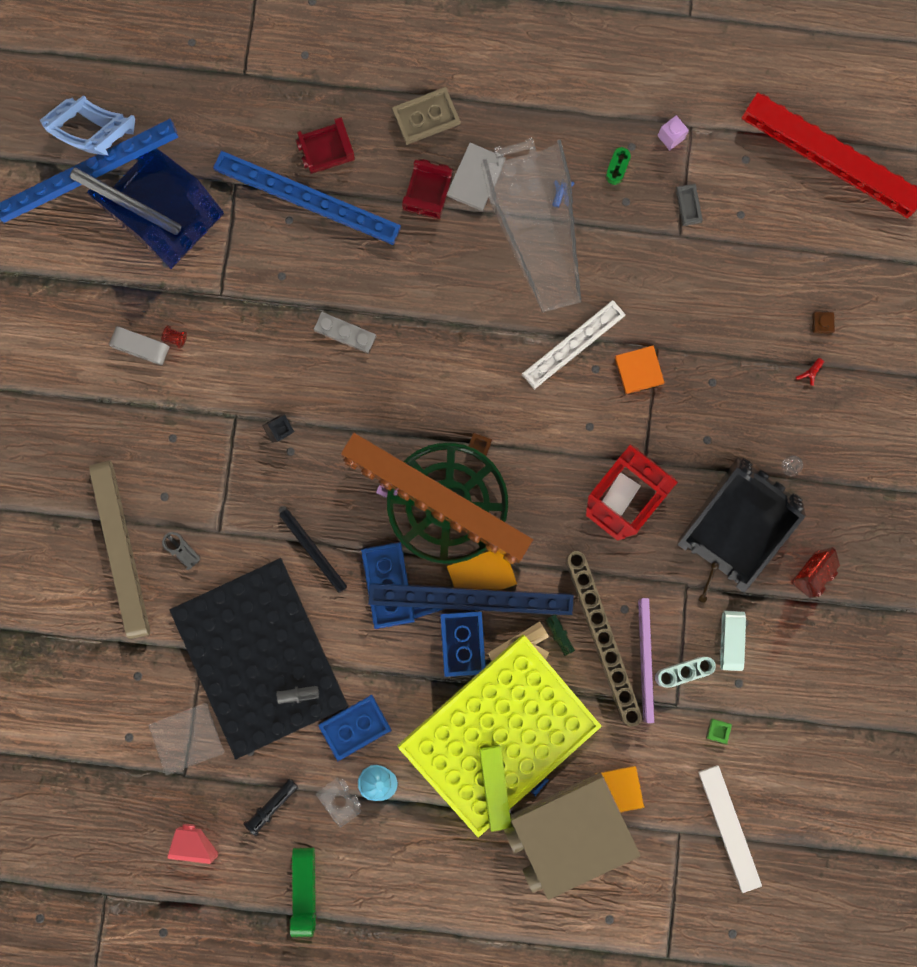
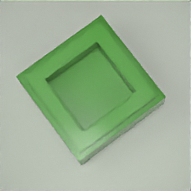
M711 718L706 738L727 744L732 724Z

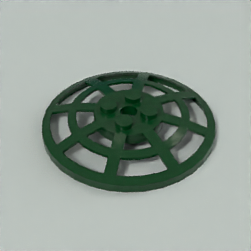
M437 443L419 449L405 459L404 463L426 476L435 470L446 469L445 480L438 481V483L488 513L489 511H501L500 520L506 521L508 513L506 484L494 463L478 450L464 444ZM447 450V462L433 464L424 470L416 462L418 458L430 452ZM455 450L474 456L483 462L485 466L478 473H475L467 466L455 463ZM454 469L468 474L471 479L464 485L454 481ZM490 472L495 476L499 485L502 503H490L488 490L482 480ZM477 484L482 492L484 503L472 502L469 491ZM393 488L390 491L388 490L387 512L390 524L400 542L415 555L430 562L456 564L477 557L487 550L485 548L486 544L479 541L477 544L480 548L464 556L448 558L449 546L469 541L468 534L458 539L449 540L451 523L446 520L443 522L437 520L432 516L433 512L428 509L425 511L427 517L417 524L412 512V506H415V502L411 499L405 501L399 496H394L395 490ZM393 504L405 505L407 517L413 529L405 535L401 533L395 520ZM433 523L442 528L441 539L434 538L423 530ZM419 534L428 542L441 545L440 557L431 556L420 551L410 541Z

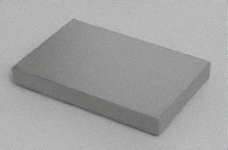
M469 143L447 192V197L483 211L506 157Z

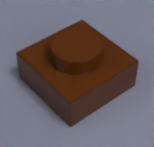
M814 312L812 314L813 333L835 332L834 312Z
M473 433L469 447L487 456L492 439Z

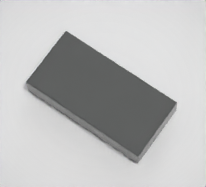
M696 184L676 187L682 226L702 223L703 219Z

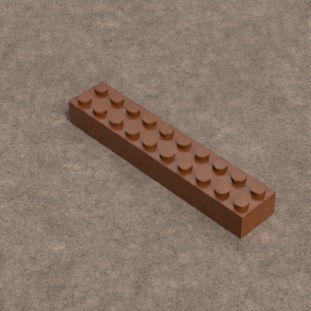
M353 433L341 453L343 461L348 467L354 470L356 468L361 469L362 475L370 480L376 478L379 480L380 485L389 491L393 488L397 491L396 493L400 498L405 501L413 500L415 506L425 512L428 509L433 512L432 516L437 520L450 522L452 529L459 533L462 530L468 533L469 539L476 543H479V541L485 543L486 549L494 554L497 551L504 555L503 559L511 564L515 562L520 563L534 540L356 433Z

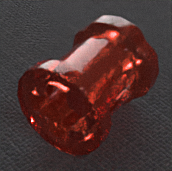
M167 325L163 330L161 342H169L182 349L186 342L187 332L173 330L171 326Z

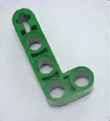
M293 848V915L290 921L291 937H311L315 932V848Z

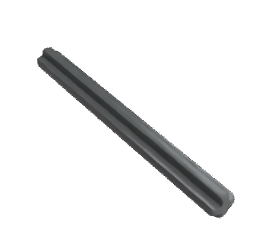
M73 168L71 171V179L175 235L179 234L182 227L181 224L78 168Z

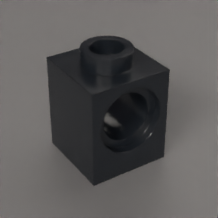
M285 414L279 415L262 425L272 443L279 442L294 433Z

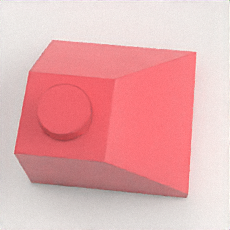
M183 824L182 827L176 829L168 853V859L210 864L218 857L217 850L201 829H196L193 824Z

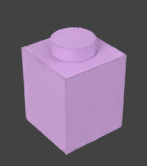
M676 115L661 127L658 137L671 150L685 139L689 130Z

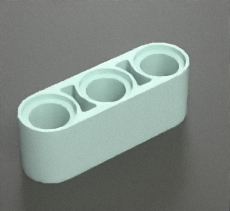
M723 611L721 670L743 671L745 612Z
M698 657L659 670L655 675V681L661 687H674L712 674L715 671L716 665L714 660L709 657ZM703 660H706L709 664V668L705 672L700 668V663ZM684 666L688 667L690 671L686 678H683L680 672ZM665 672L670 675V681L667 684L661 681V676Z

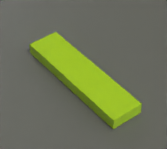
M501 746L480 748L479 753L490 830L492 832L510 828L512 826Z

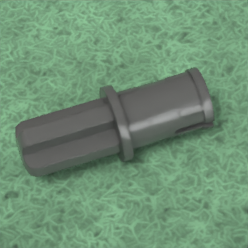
M317 686L299 689L295 687L292 690L277 691L278 704L295 701L300 703L302 700L319 698Z

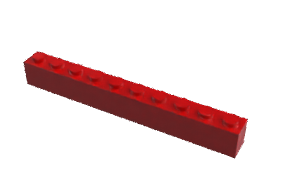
M757 92L742 116V120L908 219L916 211L917 185L910 184L902 176L888 171L884 165L873 162L869 156L858 153L852 146L838 141L834 135L823 132L817 125L808 123L802 116L793 114L785 106L771 101L767 95Z

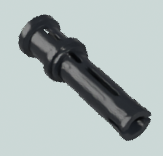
M288 779L263 807L256 809V813L252 818L243 823L244 826L254 836H257L259 834L258 831L266 823L271 822V816L299 787L291 779Z

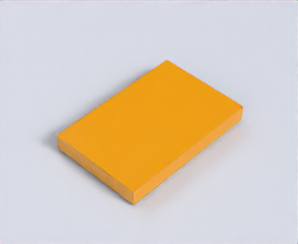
M488 551L468 561L447 566L454 588L503 590L517 585V581L511 564L504 560V555L498 551L496 554Z

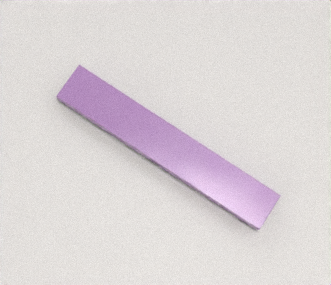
M641 598L638 600L643 721L645 723H654L649 598Z

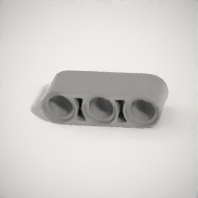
M117 326L108 344L119 351L158 365H163L170 346Z

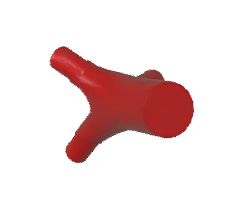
M818 358L810 369L796 376V380L809 377L810 385L814 386L815 376L825 363L824 360Z

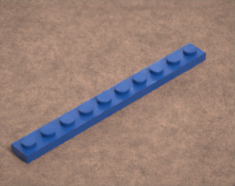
M168 119L107 149L106 151L109 156L97 154L0 202V220L3 223L8 222L81 186L82 184L70 178L73 168H78L97 178L178 138L174 123L171 119Z
M223 151L220 152L213 167L216 172L391 245H394L401 229L399 224Z

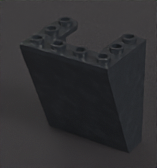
M737 457L681 535L677 545L685 551L687 548L691 549L693 554H699L711 564L714 562L718 563V569L728 575L729 580H734L738 583L736 587L745 593L806 515L802 498L795 493L791 495L786 492L784 485L778 481L772 482L768 479L770 476L761 469L759 471L752 467L753 464L746 458L740 459Z

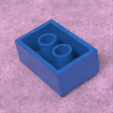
M482 612L441 614L444 676L477 675L486 667Z

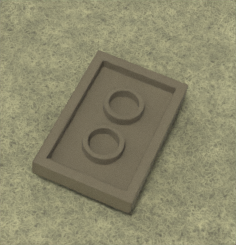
M446 87L392 107L406 145L460 125V119Z

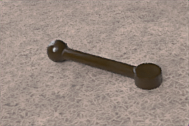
M714 562L711 564L712 570L703 594L699 596V601L702 603L707 601L706 595L714 573L719 568L718 563Z

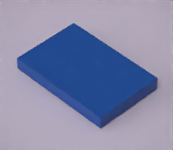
M373 695L366 697L318 725L337 762L392 731Z

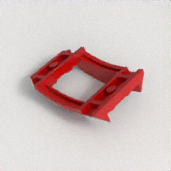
M630 444L588 496L586 516L617 541L636 535L678 482L671 474L669 475L640 452L638 448ZM624 467L628 468L656 491L631 524L599 499Z

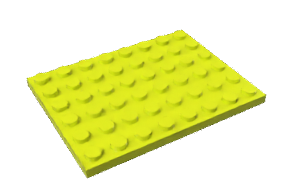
M522 634L400 742L397 747L479 838L490 828L479 753L480 748L501 746L510 810L602 726L526 636Z

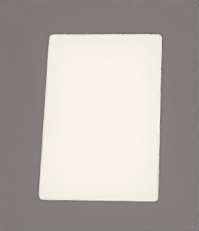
M620 473L602 501L622 516L641 485Z

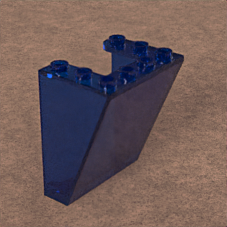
M156 148L136 158L137 162L113 188L181 224L182 227L178 235L163 229L91 189L87 193L103 210L167 267L172 269L220 219L224 212L196 177Z

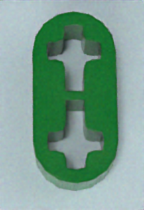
M620 147L615 150L606 172L608 183L617 185L622 181L631 158L628 149ZM621 154H624V158H625V159H623V160H622V163L619 164V163H618V160H619V157H618V156H620ZM615 168L619 169L618 176L614 179L612 174Z

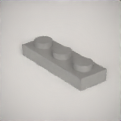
M321 312L314 327L315 332L369 354L376 339V334L324 312Z

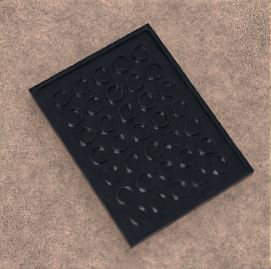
M282 558L169 609L235 760L349 706ZM317 686L319 689V698L302 700L300 703L295 701L278 704L277 691Z

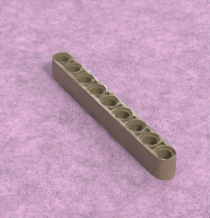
M108 460L89 465L126 636L131 640L150 635L149 622L113 464Z
M574 551L567 556L566 565L617 710L623 723L628 726H636L641 722L642 717L586 557L582 552ZM572 556L580 557L581 564L579 566L572 565ZM581 574L588 578L585 586L578 583L577 579ZM586 594L594 596L595 601L592 605L585 603L584 598ZM594 613H598L601 616V622L598 625L591 621ZM602 632L608 635V641L605 644H601L598 640V636ZM608 652H612L615 655L614 662L610 664L605 660V655ZM616 671H619L622 675V679L618 683L612 680V675ZM622 691H626L629 694V698L626 702L622 703L619 700V694ZM629 711H634L636 714V718L632 722H628L626 719V714Z

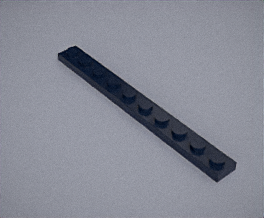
M370 583L368 605L572 615L574 595L566 593Z

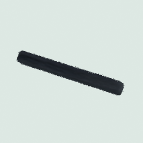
M288 509L282 511L279 516L337 592H343L347 588L345 582Z

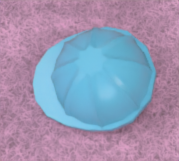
M370 765L364 768L359 775L358 789L367 800L383 801L393 796L397 790L398 782L396 776L384 766Z

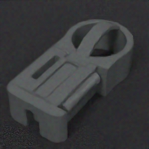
M170 532L163 537L162 544L164 549L170 552L172 556L176 554V557L187 566L186 570H190L201 560L199 554L183 539L181 534ZM171 534L176 535V536L179 537L180 542H181L180 545H179L178 542L171 536ZM166 538L176 546V550L169 549L166 546Z

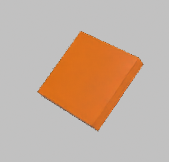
M654 345L615 356L625 394L665 383Z

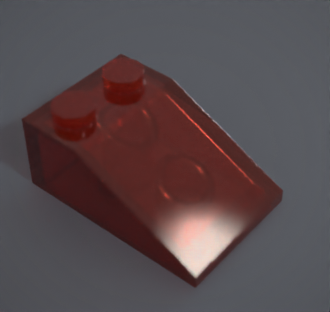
M831 547L815 551L791 581V584L809 598L821 596L826 589L824 587L828 581H832L838 574L836 570L840 564L836 549Z

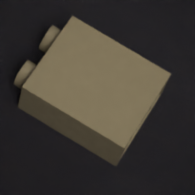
M601 772L511 814L513 826L504 830L513 852L516 854L525 849L531 862L530 866L522 869L533 893L543 889L548 900L641 856Z

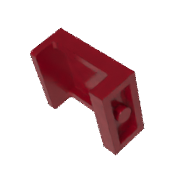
M342 117L334 119V125L302 134L301 131L297 132L299 138L295 140L299 151L303 150L305 156L301 157L304 167L309 168L311 174L355 160Z
M425 159L414 160L410 183L402 202L403 210L441 219L453 170L447 165L431 164L430 161Z

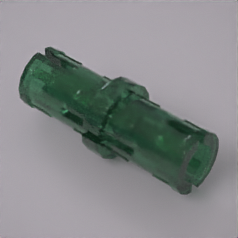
M555 614L551 618H547L545 622H547L554 635L552 638L554 641H557L563 655L566 656L569 652H574L575 648L567 636L568 632L563 629L557 615Z

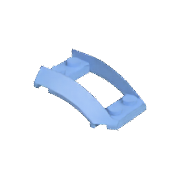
M82 96L77 101H74L73 98L64 100L40 119V122L47 132L69 145L85 152L109 156L106 149L111 147L115 140L124 136V133L134 135L135 117L130 115L128 118H124L123 114L104 110L88 101L85 96ZM77 112L93 123L103 127L88 140L75 137L60 129L63 123L75 117Z

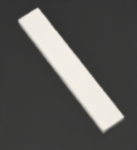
M612 300L524 371L522 376L535 390L624 318L626 314Z
M716 765L699 771L701 782L741 892L745 893L761 887L760 878L719 766Z

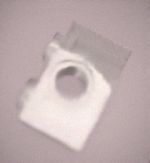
M336 777L320 789L316 796L339 828H341L361 813L360 807L362 804L356 796L352 797L347 791L350 788L345 780H339ZM343 796L346 804L338 806L335 803V797Z

